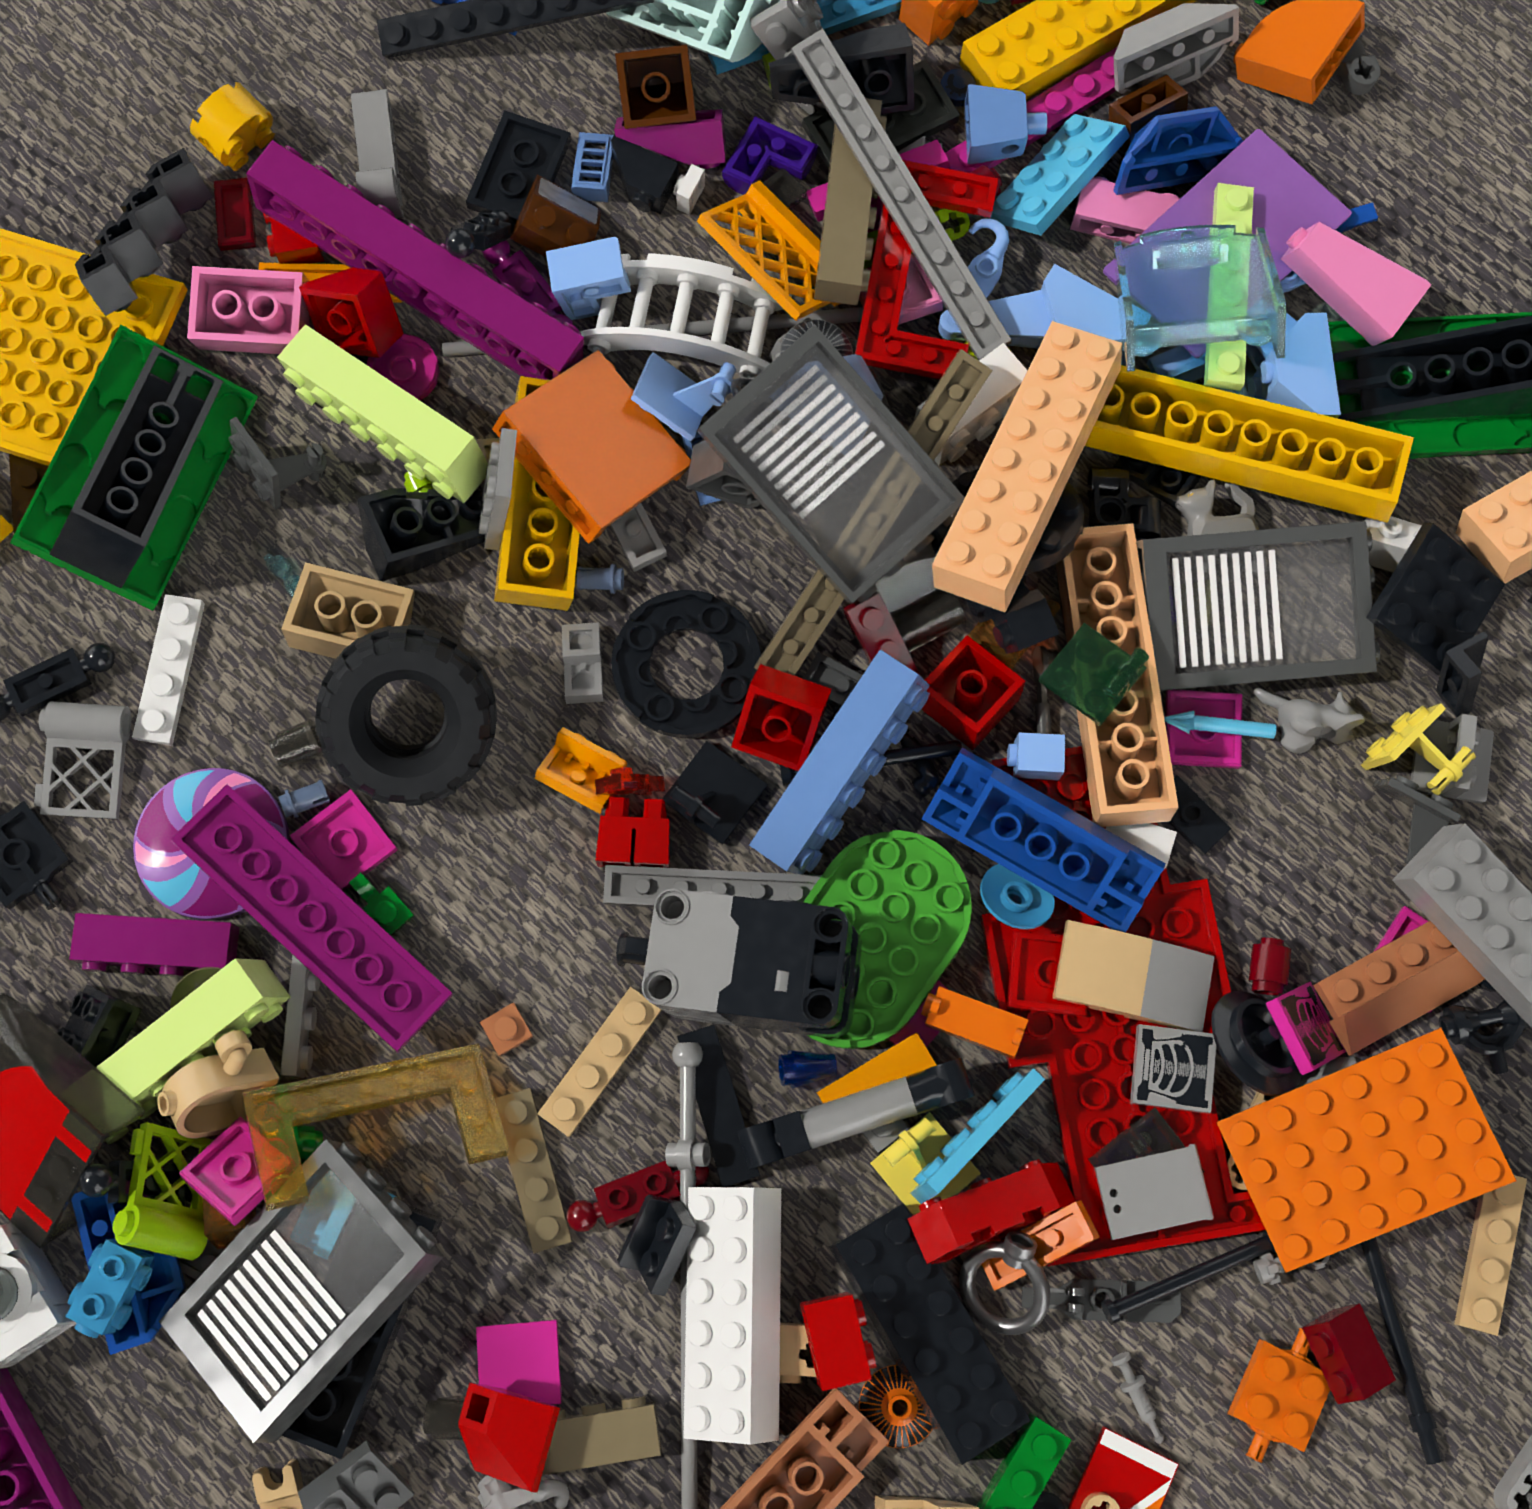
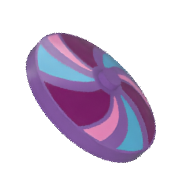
M207 768L183 774L164 785L155 793L145 806L138 820L134 835L133 852L139 877L148 892L159 903L177 914L197 920H221L246 912L170 840L226 784L290 842L287 821L279 803L264 786L240 772L221 768Z

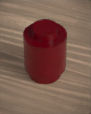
M1264 937L1261 938L1260 944L1252 945L1248 980L1252 983V992L1270 996L1283 995L1284 987L1288 986L1292 950L1284 946V940Z

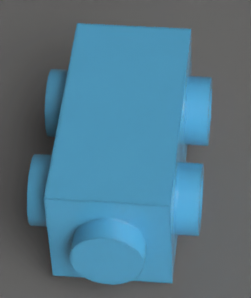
M106 1239L104 1244L100 1243L89 1259L88 1266L91 1269L84 1282L80 1281L69 1296L68 1304L71 1307L65 1317L77 1323L74 1328L78 1332L92 1338H98L99 1334L115 1333L116 1329L121 1330L132 1313L133 1307L129 1306L136 1291H141L146 1286L152 1275L153 1269L149 1266L154 1256L137 1248L119 1245L116 1239Z

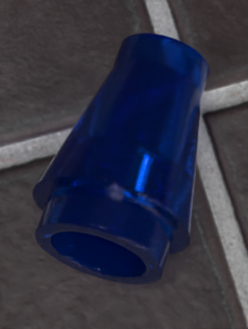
M788 1050L787 1054H780L778 1057V1072L781 1085H790L794 1089L826 1078L836 1077L837 1060L835 1054H820Z

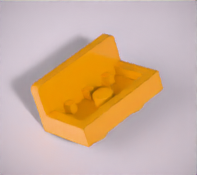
M562 727L557 734L555 745L537 768L534 779L601 814L607 806L609 797H613L620 787L628 763L616 753L605 750L588 741L581 734Z

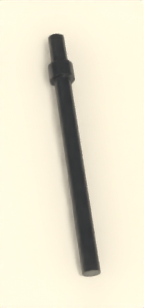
M1375 1237L1362 1242L1361 1245L1412 1413L1408 1415L1412 1431L1418 1433L1426 1464L1440 1463L1443 1460L1434 1433V1429L1437 1428L1432 1410H1428Z

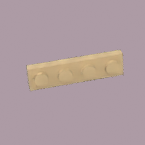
M630 987L537 1114L570 1138L662 1010Z
M1514 1175L1517 1180L1516 1182L1480 1195L1478 1198L1455 1318V1325L1498 1336L1527 1183V1178Z

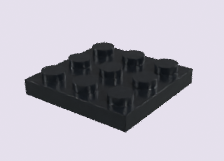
M1424 522L1366 618L1435 674L1440 676L1445 652L1474 637L1505 583L1437 525Z

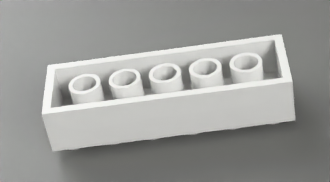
M688 1187V1213L697 1228L687 1248L684 1439L750 1445L779 1441L781 1188Z

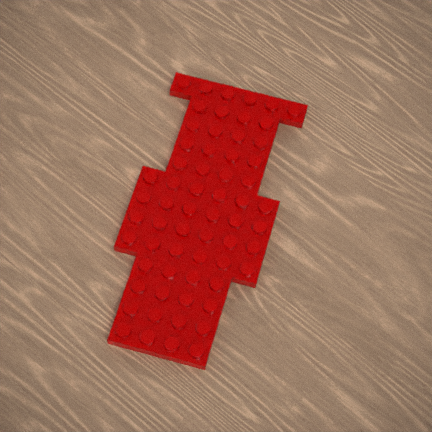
M1082 746L1065 749L1064 774L1059 780L1017 778L1093 822ZM1007 758L991 760L990 763L1013 776V767L1007 766ZM1165 868L1148 893L1143 906L1126 933L1215 956L1203 1032L1213 1033L1211 1021L1214 1006L1220 998L1231 992L1208 879L1170 884L1167 868ZM1055 896V906L1051 917L1045 924L1034 929L1014 928L1002 923L991 913L982 914L980 919L997 1008L1028 1019L1015 1059L1006 1057L1008 1069L1047 1063L1070 1190L1075 1201H1082L1100 1237L1046 1266L1266 1230L1249 1192L1233 1193L1222 1134L1216 1123L1219 1120L1214 1096H1212L1211 1113L1130 1104L1137 1025L1172 1027L1124 1018V1015L1090 1009L1089 1006H1087L1086 1016L1007 1009L1012 933L1014 930L1064 935L1067 920L1108 929L1111 928ZM1151 1117L1175 1149L1188 1147L1190 1144L1196 1145L1214 1218L1212 1220L1205 1219L1111 1240L1094 1167H1098L1095 1159L1126 1134L1132 1141L1143 1143L1141 1139L1132 1136L1130 1131ZM1143 1151L1139 1153L1135 1158H1139L1144 1155H1152V1153L1150 1151Z

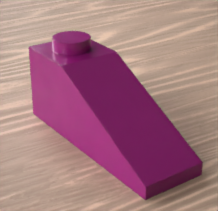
M723 109L695 111V121L625 129L623 117H617L614 128L615 137L690 166L693 164L699 165L700 168L709 169L719 166L720 163H726L727 146Z

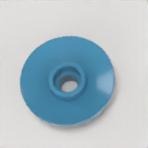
M1000 864L994 865L987 870L980 883V894L985 907L996 919L1008 926L1018 929L1038 928L1045 924L1053 913L1055 906L1054 895Z

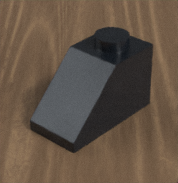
M614 135L611 139L613 159L629 201L643 212H650L652 210L661 214L679 178L678 163Z

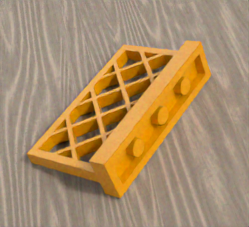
M761 181L751 184L746 194L700 214L697 222L795 321L830 303L834 307L841 304L814 300L815 290L812 289V285L814 287L816 285L821 240ZM715 220L730 224V230L720 227ZM738 227L754 231V237L739 233ZM739 244L754 248L755 254L745 252ZM763 251L777 255L778 261L763 257ZM764 269L779 273L780 279L770 277ZM788 276L803 280V286L788 282ZM789 294L804 298V304L799 306Z

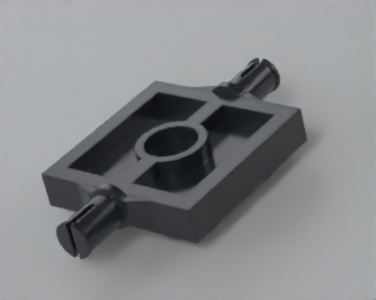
M23 801L10 812L0 815V901L5 908L12 909L27 896L36 893L47 910L55 908L56 906L53 903L59 905L62 900L49 883L56 874L71 864L73 860L31 805Z

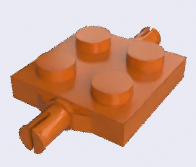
M1299 1328L1291 1350L1278 1348L1264 1340H1258L1227 1413L1245 1422L1255 1432L1246 1456L1260 1463L1263 1462L1262 1460L1270 1441L1286 1443L1299 1451L1305 1452L1330 1392L1322 1370L1306 1358L1310 1346L1302 1328Z

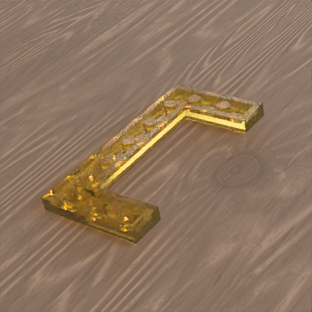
M479 1043L243 1092L242 1101L266 1211L308 1202L309 1195L294 1134V1126L449 1093L468 1164L508 1156V1143Z

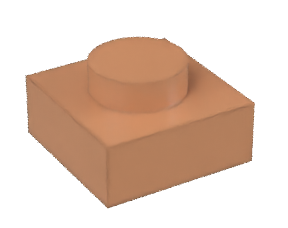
M514 1002L480 1022L500 1057L534 1037Z

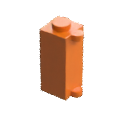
M940 986L936 995L928 993L921 1015L927 1017L925 1022L927 1027L1015 1059L1028 1023L1026 1018Z

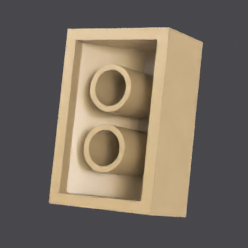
M305 562L281 630L289 647L336 659L356 639L376 629L390 625L393 627L410 624L415 591Z

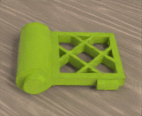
M149 1122L140 1124V1129L133 1130L129 1154L135 1155L127 1206L117 1213L112 1225L115 1239L119 1245L192 1261L203 1253L208 1240V1227L203 1221L205 1199L187 1184L192 1193L191 1207L182 1206L175 1191L186 1182L179 1178L171 1185L161 1167L173 1159L178 1170L181 1171L188 1165L181 1153L182 1150L190 1145L200 1148V1154L214 1140L204 1137H183L175 1129ZM152 1135L160 1137L168 1150V1153L158 1161L150 1149ZM151 1174L162 1191L154 1199L143 1197L145 1179Z

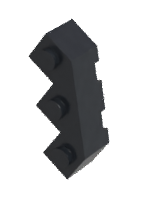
M1024 574L1006 612L967 599L971 613L978 617L980 623L990 619L993 620L995 640L1001 648H1004L1006 654L1020 651L1060 634L1046 598L1038 589L1030 591L1025 586L1026 576Z

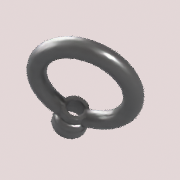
M1011 1231L1007 1233L1005 1241H992L979 1245L967 1255L960 1270V1292L969 1312L986 1328L1004 1335H1019L1037 1327L1044 1319L1050 1304V1286L1047 1276L1039 1262L1034 1258L1038 1245L1027 1234ZM991 1258H1003V1261L1008 1266L1015 1269H1024L1034 1289L1033 1305L1025 1315L1013 1319L1003 1318L991 1312L982 1303L976 1290L975 1277L978 1268L983 1262Z

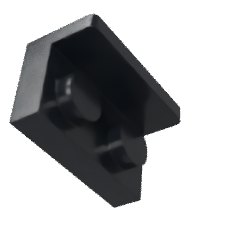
M647 1195L617 1258L620 1267L640 1272L651 1294L666 1295L697 1228L684 1204L677 1200Z

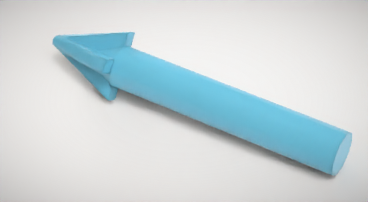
M1194 710L1164 717L1165 722L1188 734L1190 730L1270 739H1274L1276 735L1275 724L1195 715Z

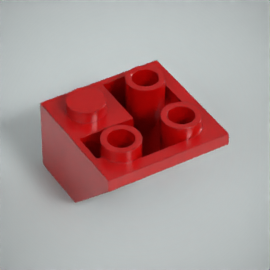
M469 1382L458 1427L474 1470L537 1493L560 1407L503 1388Z

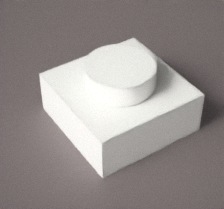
M691 164L687 174L679 176L673 194L676 195L677 210L689 215L691 214L705 187V169Z

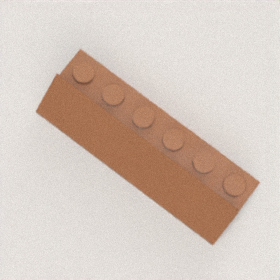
M1428 921L1313 986L1333 1018L1329 1021L1331 1027L1350 1056L1476 986L1485 978L1431 921Z
M837 1388L832 1389L720 1509H835L864 1478L862 1471L889 1443V1440Z

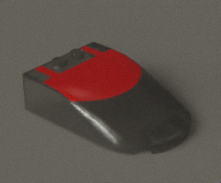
M0 993V1211L16 1228L41 1249L77 1225L71 1199L79 1186L80 1176L91 1165L103 1141L141 1118L145 1110L27 1007L16 999Z

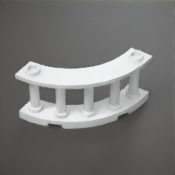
M648 253L647 260H630L631 256L629 254H621L623 267L629 277L630 285L638 284L629 327H611L618 296L614 295L602 298L596 328L580 331L581 336L584 337V344L592 352L599 350L602 354H608L611 351L649 350L674 353L701 359L720 366L728 362L735 366L736 372L739 373L741 378L754 379L770 364L761 359L769 315L783 308L753 278L751 281L732 275L734 268L675 255ZM656 284L676 285L679 287L670 331L644 328L652 289ZM696 289L716 293L720 296L711 340L684 334L693 290ZM734 300L752 307L755 311L747 352L725 344Z

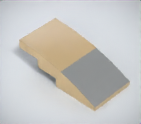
M1067 920L1052 999L1089 1006L1090 1009L1124 1015V1018L1182 1030L1203 1032L1215 956L1134 934Z

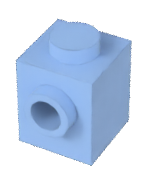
M1019 732L1014 740V744H1008L1007 766L1013 767V777L1059 780L1064 774L1065 735Z

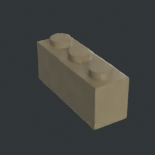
M645 1396L630 1397L621 1400L622 1407L606 1409L605 1402L581 1406L582 1414L566 1416L565 1409H560L542 1475L661 1456L662 1446L655 1401L646 1403Z

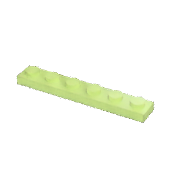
M1218 183L1214 190L1204 386L1241 391L1245 385L1254 187Z

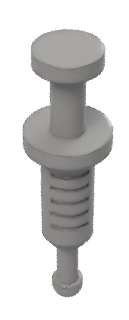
M1129 1352L1120 1353L1111 1359L1113 1366L1120 1367L1126 1380L1120 1385L1122 1392L1129 1393L1141 1420L1149 1424L1154 1434L1155 1442L1161 1444L1164 1442V1436L1160 1433L1154 1421L1156 1419V1412L1143 1387L1146 1383L1145 1377L1143 1375H1134L1128 1363L1131 1359Z

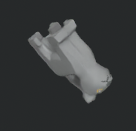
M1210 480L1204 488L1192 489L1186 494L1177 497L1175 506L1182 512L1188 523L1187 536L1259 530L1255 519L1256 508L1254 501L1246 492L1239 488V485L1225 482V489L1229 497L1242 508L1238 515L1213 516L1215 480ZM1262 545L1191 551L1195 559V565L1191 569L1192 580H1198L1196 556L1203 557L1204 580H1206L1209 574L1208 555H1215L1216 569V554H1227L1228 580H1234L1232 553H1239L1240 578L1245 569L1244 552H1251L1252 574L1258 576L1256 551H1263L1264 573H1266L1264 548Z

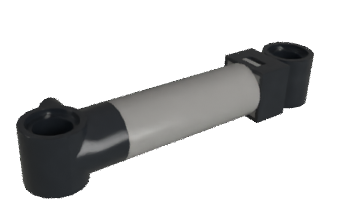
M958 1058L844 1097L737 1131L748 1169L750 1170L973 1097L975 1094L963 1058Z

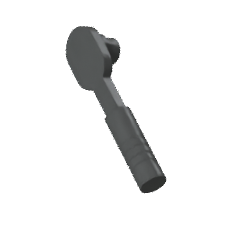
M1036 646L1032 653L1038 703L1035 704L1036 733L1051 734L1050 703H1047L1046 681L1049 668L1059 667L1061 655L1059 652L1047 650L1044 646Z

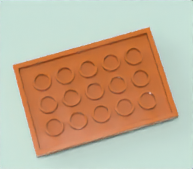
M1442 1028L1216 1122L1285 1273L1517 1181Z

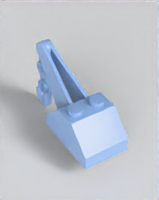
M990 218L975 222L969 229V232L974 234L979 229L988 228L996 235L994 244L983 253L977 255L968 266L969 271L986 299L1001 277L1004 253L1009 244V234L1005 226L998 220ZM1056 264L1053 265L1045 278L1041 290L988 301L1011 338L1009 346L1038 349L1051 322L1054 321L1123 343L1121 365L1127 364L1151 318V316ZM948 310L944 311L938 325L940 335L947 340L966 341Z
M1292 271L1270 292H1289L1306 283ZM1265 296L1248 312L1246 354L1257 370L1248 383L1249 397L1339 418L1341 411L1327 313H1305L1296 321Z

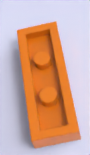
M1081 1200L1019 1231L1036 1241L1038 1246L1034 1258L1041 1267L1100 1238ZM991 1258L981 1264L994 1291L1000 1290L1027 1276L1024 1269H1015L1008 1266L1003 1261V1258Z

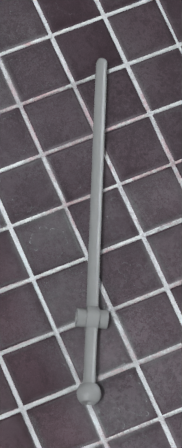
M696 1042L677 1043L673 1048V1061L680 1067V1139L677 1143H668L665 1151L667 1166L677 1167L680 1170V1201L684 1204L687 1211L688 1187H696L695 1168L707 1167L711 1158L709 1144L699 1143L696 1139L695 1067L702 1062L703 1058L702 1048ZM686 1250L680 1263L681 1509H698L697 1440L684 1439Z

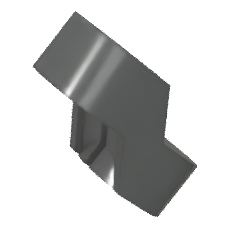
M1357 39L1334 74L1341 76L1344 86L1349 92L1356 95H1365L1372 90L1381 71L1376 56L1366 53L1363 44Z

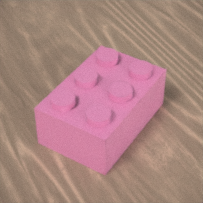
M192 266L187 339L199 350L280 354L305 324L309 326L310 315L299 289L303 283L309 280L303 272Z

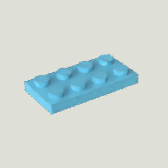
M1073 114L1065 121L1064 125L1050 141L1042 147L1041 151L1031 162L1020 171L1013 182L994 201L990 219L998 220L1005 226L1041 236L1130 137L1126 125Z
M1034 1068L1023 1076L1016 1072L1010 1079H1007L992 1095L997 1101L994 1102L991 1099L966 1122L971 1129L967 1130L964 1128L958 1135L955 1134L940 1150L945 1157L943 1159L939 1156L936 1157L915 1176L914 1180L918 1185L910 1194L920 1204L938 1195L1045 1079Z

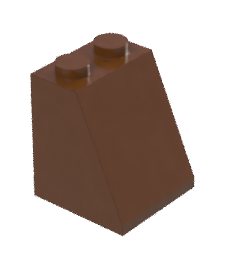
M688 45L615 53L625 129L696 120Z

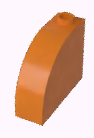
M1295 0L1274 10L1260 21L1246 41L1237 47L1233 59L1234 64H1236L1237 79L1271 92L1313 104L1364 30V2L1358 0Z

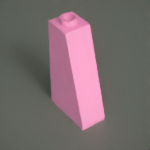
M1321 222L1314 224L1306 230L1303 227L1299 228L1288 239L1286 244L1289 248L1281 258L1290 269L1372 346L1382 343L1395 335L1432 285L1421 276Z

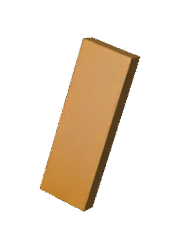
M918 1032L816 1093L822 1103L923 1071L937 1064Z

